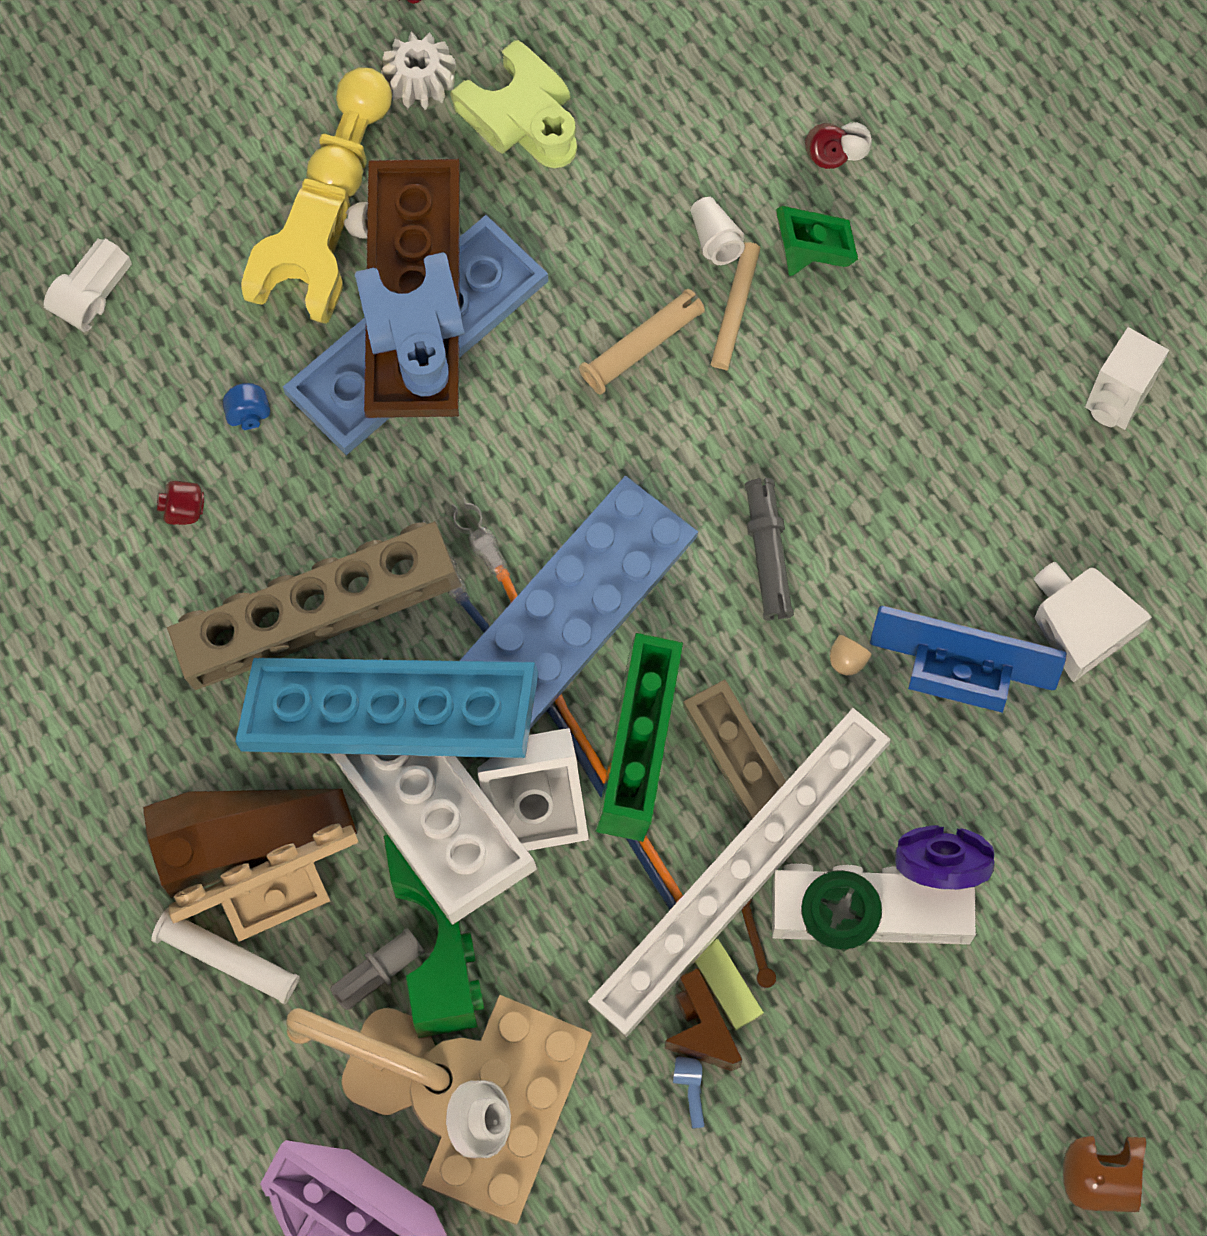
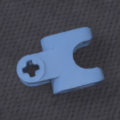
M443 252L426 256L424 258L426 277L423 284L408 294H398L389 291L383 286L376 268L356 271V282L373 355L396 350L402 378L407 389L420 396H431L440 392L446 386L449 379L443 339L465 334L447 255ZM428 363L427 366H419V364Z

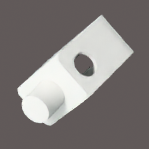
M1053 562L1041 570L1034 578L1037 585L1048 596V599L1039 606L1034 618L1051 647L1067 653L1064 669L1073 682L1142 633L1151 619L1146 610L1095 568H1089L1077 578L1071 580L1056 562Z

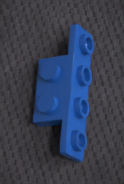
M886 606L878 608L870 639L872 646L915 656L908 689L1003 713L1007 701L1010 680L1048 690H1056L1067 653L1063 650Z

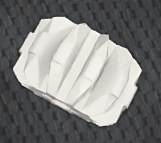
M411 31L408 38L409 42L404 43L394 39L392 44L393 51L384 52L382 58L384 67H382L381 74L389 82L393 93V100L402 98L403 104L409 109L415 102V99L420 100V105L426 110L429 105L428 98L432 97L443 103L445 98L444 90H453L456 63L452 55H449V48L445 41L435 44L434 37H432L430 32L423 40H417V37Z

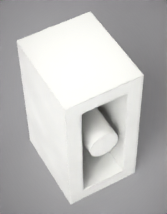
M1128 327L1101 368L1085 408L1091 410L1092 416L1099 423L1108 427L1117 425L1125 430L1152 388L1169 350Z

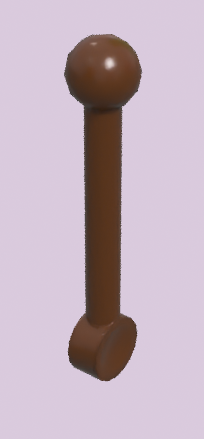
M751 898L741 911L759 970L756 977L757 983L762 988H770L776 982V974L772 969L768 968L750 907Z

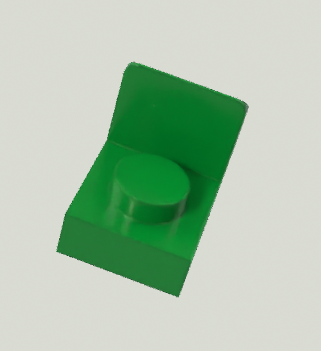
M780 206L776 209L779 233L789 276H794L813 261L848 267L858 260L849 219L787 206Z

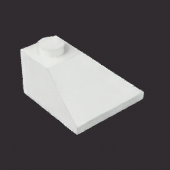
M570 728L529 735L526 758L492 757L477 768L482 792L527 851L589 840Z

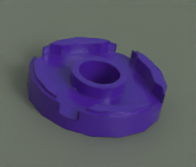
M931 825L915 828L900 837L898 847L895 850L896 869L905 878L917 884L936 889L960 890L976 887L989 880L994 872L995 853L993 846L986 839L972 831L957 828L955 835L944 833V827Z

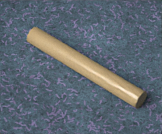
M752 242L744 243L745 248L738 261L711 361V366L724 370L729 368L761 249L759 245Z

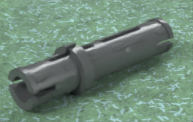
M761 478L746 482L745 490L747 491L751 519L747 524V532L754 540L764 611L763 619L766 621L774 620L775 614L778 615V620L788 619L794 615V611L791 606L781 533L785 530L784 519L778 517L774 489L775 481L771 478H765V485L762 486Z

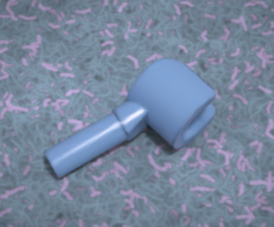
M678 1056L675 1061L673 1083L689 1085L688 1102L692 1129L704 1127L700 1097L702 1066L695 1058Z

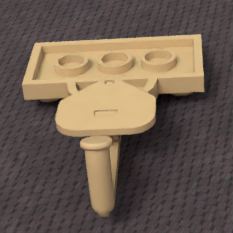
M499 995L480 1041L457 1038L442 1041L435 1046L431 1036L418 1038L412 1016L391 1008L379 1009L370 1014L365 1020L360 1033L300 1008L290 1011L286 1024L288 1037L297 1044H304L312 1039L350 1055L342 1075V1088L351 1102L385 1116L412 1106L422 1125L441 1138L421 1187L514 1225L518 1224L591 1038V1032L502 995ZM446 1070H448V1072H449L450 1075H451V1080H452V1082H451V1087H450V1089H449L448 1091H446L445 1093H442V1092H444V1091L447 1089V1087L449 1086V1083H450V1077H449L448 1073L446 1072ZM484 1080L495 1083L502 1089L509 1103L511 1123L506 1144L497 1154L489 1158L464 1157L454 1148L449 1139L446 1125L447 1107L454 1091L459 1085L468 1081Z

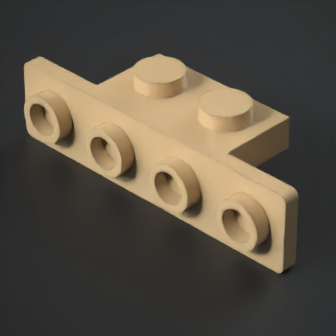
M339 823L327 826L314 833L313 838L315 841L299 848H296L294 844L284 845L270 852L267 855L268 861L251 869L248 864H242L224 872L220 876L222 881L204 889L202 884H197L180 891L174 896L176 902L169 905V916L173 924L222 903L235 935L240 942L330 902L314 862L358 843L359 841L352 825L344 828Z

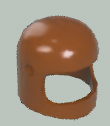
M1094 1136L1081 1137L1073 1141L1067 1148L1063 1160V1184L1069 1200L1075 1206L1084 1210L1139 1212L1142 1198L1146 1137H1126L1123 1150L1114 1155L1096 1154ZM1099 1161L1125 1166L1109 1167L1100 1164Z

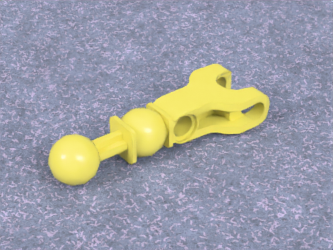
M358 67L347 72L338 83L336 101L343 115L335 136L321 134L319 139L321 148L316 150L308 161L307 179H304L302 183V188L295 198L283 230L275 235L264 238L253 247L241 283L245 301L263 305L277 283L288 278L301 279L308 283L305 303L310 319L321 323H328L343 289L341 275L333 253L344 227V220L347 217L346 211L350 207L348 198L352 197L361 186L363 168H365L367 163L364 148L360 143L367 125L382 119L391 106L393 94L391 87L385 77L372 68Z

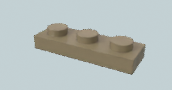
M724 679L683 701V708L751 821L785 784L786 780L727 681Z

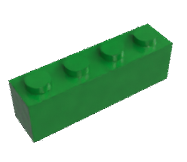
M635 633L628 655L595 832L644 842L652 822L683 642Z

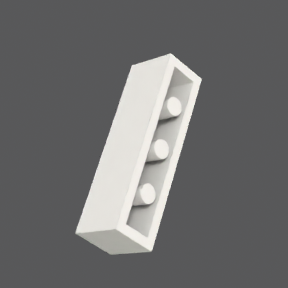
M788 864L784 866V870H775L772 894L773 939L815 940L807 933L801 916L802 899L808 886L817 877L827 872L813 871V866L808 864ZM855 865L833 867V871L846 870L863 876L878 892L882 904V918L876 933L868 941L970 944L976 935L975 887L951 890L923 886L905 878L896 869V866L883 868L882 873H863V868ZM850 893L838 905L826 904L827 908L833 911L831 927L834 929L844 918L856 919L855 915L849 912L851 904L849 901L852 896Z

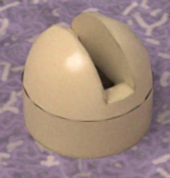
M839 635L831 647L830 661L832 667L839 674L847 676L861 671L872 654L857 642Z

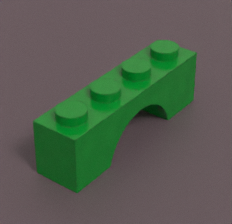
M384 835L390 880L395 897L422 906L438 923V937L432 953L420 967L406 975L413 1024L418 1038L476 1028L478 1026L475 1011L484 1009L479 979L470 981L467 963L476 962L471 932L461 933L460 921L452 925L389 835Z

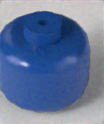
M253 383L238 384L230 388L224 395L223 409L226 421L231 426L241 425L243 430L260 426L259 420L265 419L270 415L267 395L258 385Z

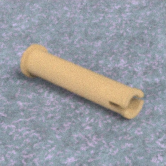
M690 289L684 290L680 296L591 363L583 362L579 365L582 377L597 394H603L608 383L695 317L704 313L705 309L701 300L698 298L692 303L691 299L696 294Z

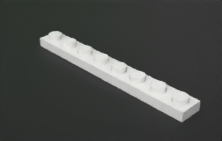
M852 708L588 1002L627 1037L775 873V870L784 863L889 746L891 739L857 710Z

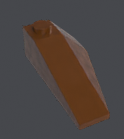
M343 789L189 791L143 807L148 843L161 886L170 898L193 885L202 884L204 887L222 881L220 876L236 866L248 864L251 869L268 861L267 855L270 852L284 845L294 844L296 848L315 841L313 834L327 826L339 823L344 828L352 825L357 835Z

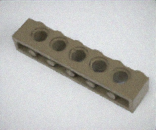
M436 521L429 524L419 522L407 526L400 532L399 536L389 540L366 542L356 549V553L346 557L323 559L312 566V570L295 577L293 575H284L275 578L268 583L267 588L255 593L232 595L223 601L222 606L212 610L189 612L179 618V623L167 627L184 679L194 690H198L251 670L253 658H282L462 585ZM399 561H414L412 568L407 573L402 575L392 573L393 567ZM359 577L369 578L367 586L362 591L356 593L348 592L349 584L354 579ZM318 594L324 595V600L318 608L314 610L303 609L309 597ZM270 612L279 613V618L273 626L268 628L259 627L263 616ZM229 629L234 630V636L229 643L223 646L215 645L216 638L221 632Z

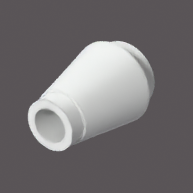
M704 197L696 201L690 211L703 255L707 259L712 260L716 265H725L733 262L744 251V233L716 203L714 198Z

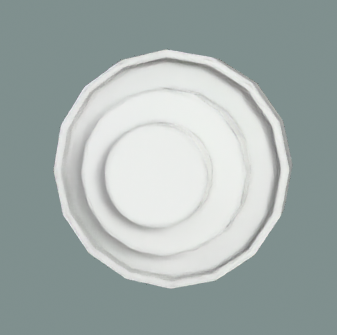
M468 1081L459 1085L452 1094L447 1107L446 1125L449 1139L454 1148L464 1157L489 1158L497 1154L506 1144L510 1132L511 1113L505 1094L500 1087L490 1081Z

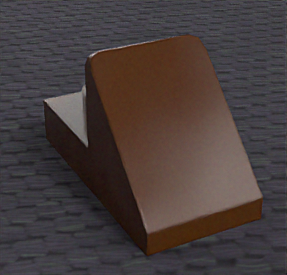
M699 969L681 976L679 987L682 992L675 994L676 1001L685 1020L690 1022L695 1019L698 1025L668 1038L665 1041V1049L729 1071L740 1068L742 1064L741 1055Z

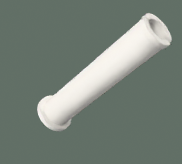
M169 907L159 918L151 937L153 942L158 944L162 940L280 1000L283 1004L289 1001L300 979L299 975L292 974L186 919L173 924L169 916Z

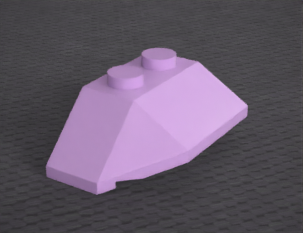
M285 1140L280 1145L260 1183L265 1196L270 1197L274 1214L285 1236H447L431 1205L350 1150Z

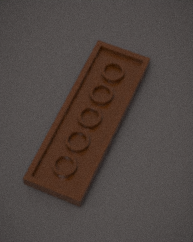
M459 159L369 160L367 269L376 268L383 286L389 291L398 294H408L423 284L426 277L424 258L444 252L447 255L460 309ZM366 326L364 412L366 418L459 417V336L443 339L449 369V379L446 386L434 395L420 396L406 388L396 350L373 355ZM428 363L419 364L420 367L428 365Z

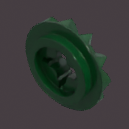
M836 870L822 874L808 886L802 899L801 916L807 933L817 940L822 947L839 949L844 952L852 948L864 946L876 933L882 918V904L878 892L866 878L851 871ZM850 893L852 896L849 901L851 903L849 912L855 915L856 919L844 918L834 929L831 927L833 911L827 908L826 904L838 905Z

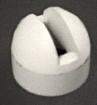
M858 122L848 123L843 126L842 129L848 135L842 136L841 145L848 156V160H860L867 156L871 149L872 138L866 126Z
M359 202L350 206L346 211L348 218L344 220V226L352 236L367 238L368 202Z

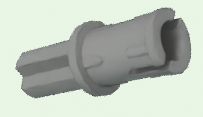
M405 928L401 934L389 941L374 954L365 953V961L331 986L332 995L345 1010H349L385 983L387 986L392 984L390 978L419 955H423L425 951L410 930Z

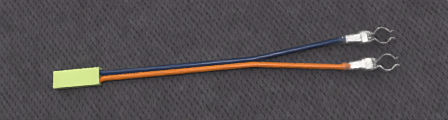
M464 498L465 508L475 510L480 515L479 529L472 533L471 529L462 528L456 523L458 510L452 504V510L455 511L454 523L456 528L464 534H470L468 536L470 549L475 557L483 561L490 574L495 576L499 583L503 584L512 603L518 595L510 579L511 574L508 571L507 562L498 549V540L493 532L487 527H481L482 514L480 509L474 504L466 503ZM449 553L462 586L447 593L456 601L458 606L464 608L481 631L485 633L490 626L470 602L471 598L467 593L464 581L458 573L457 563L451 553ZM561 693L555 700L558 710L552 704L547 709V713L551 716L559 730L570 728L576 758L602 799L607 770L568 709ZM647 836L644 842L626 838L668 909L671 910L682 898L683 894ZM719 939L714 940L696 959L694 964L699 969L703 979L736 1031L763 1015L764 1012Z

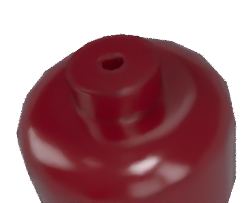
M822 123L815 126L809 131L805 139V147L809 158L818 167L824 169H834L842 166L848 161V156L841 145L842 136L848 135L846 131L832 123Z
M170 481L166 485L165 493H158L156 511L164 512L163 519L167 524H193L203 514L204 492L196 483Z

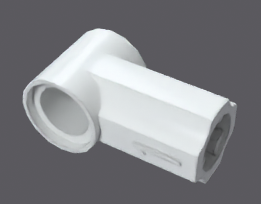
M97 239L70 275L62 274L53 281L45 295L44 308L81 331H89L92 328L89 323L97 313L102 315L105 310V298L132 265L130 257L111 241Z

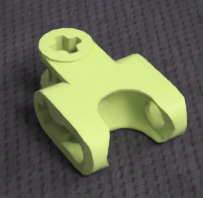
M514 40L502 50L504 68L514 77L512 82L501 90L489 91L480 88L470 80L463 81L450 94L455 111L499 153H505L519 142L544 166L551 168L564 167L575 158L577 152V143L574 137L576 132L575 121L572 115L562 107L570 100L569 90L563 80L522 42Z

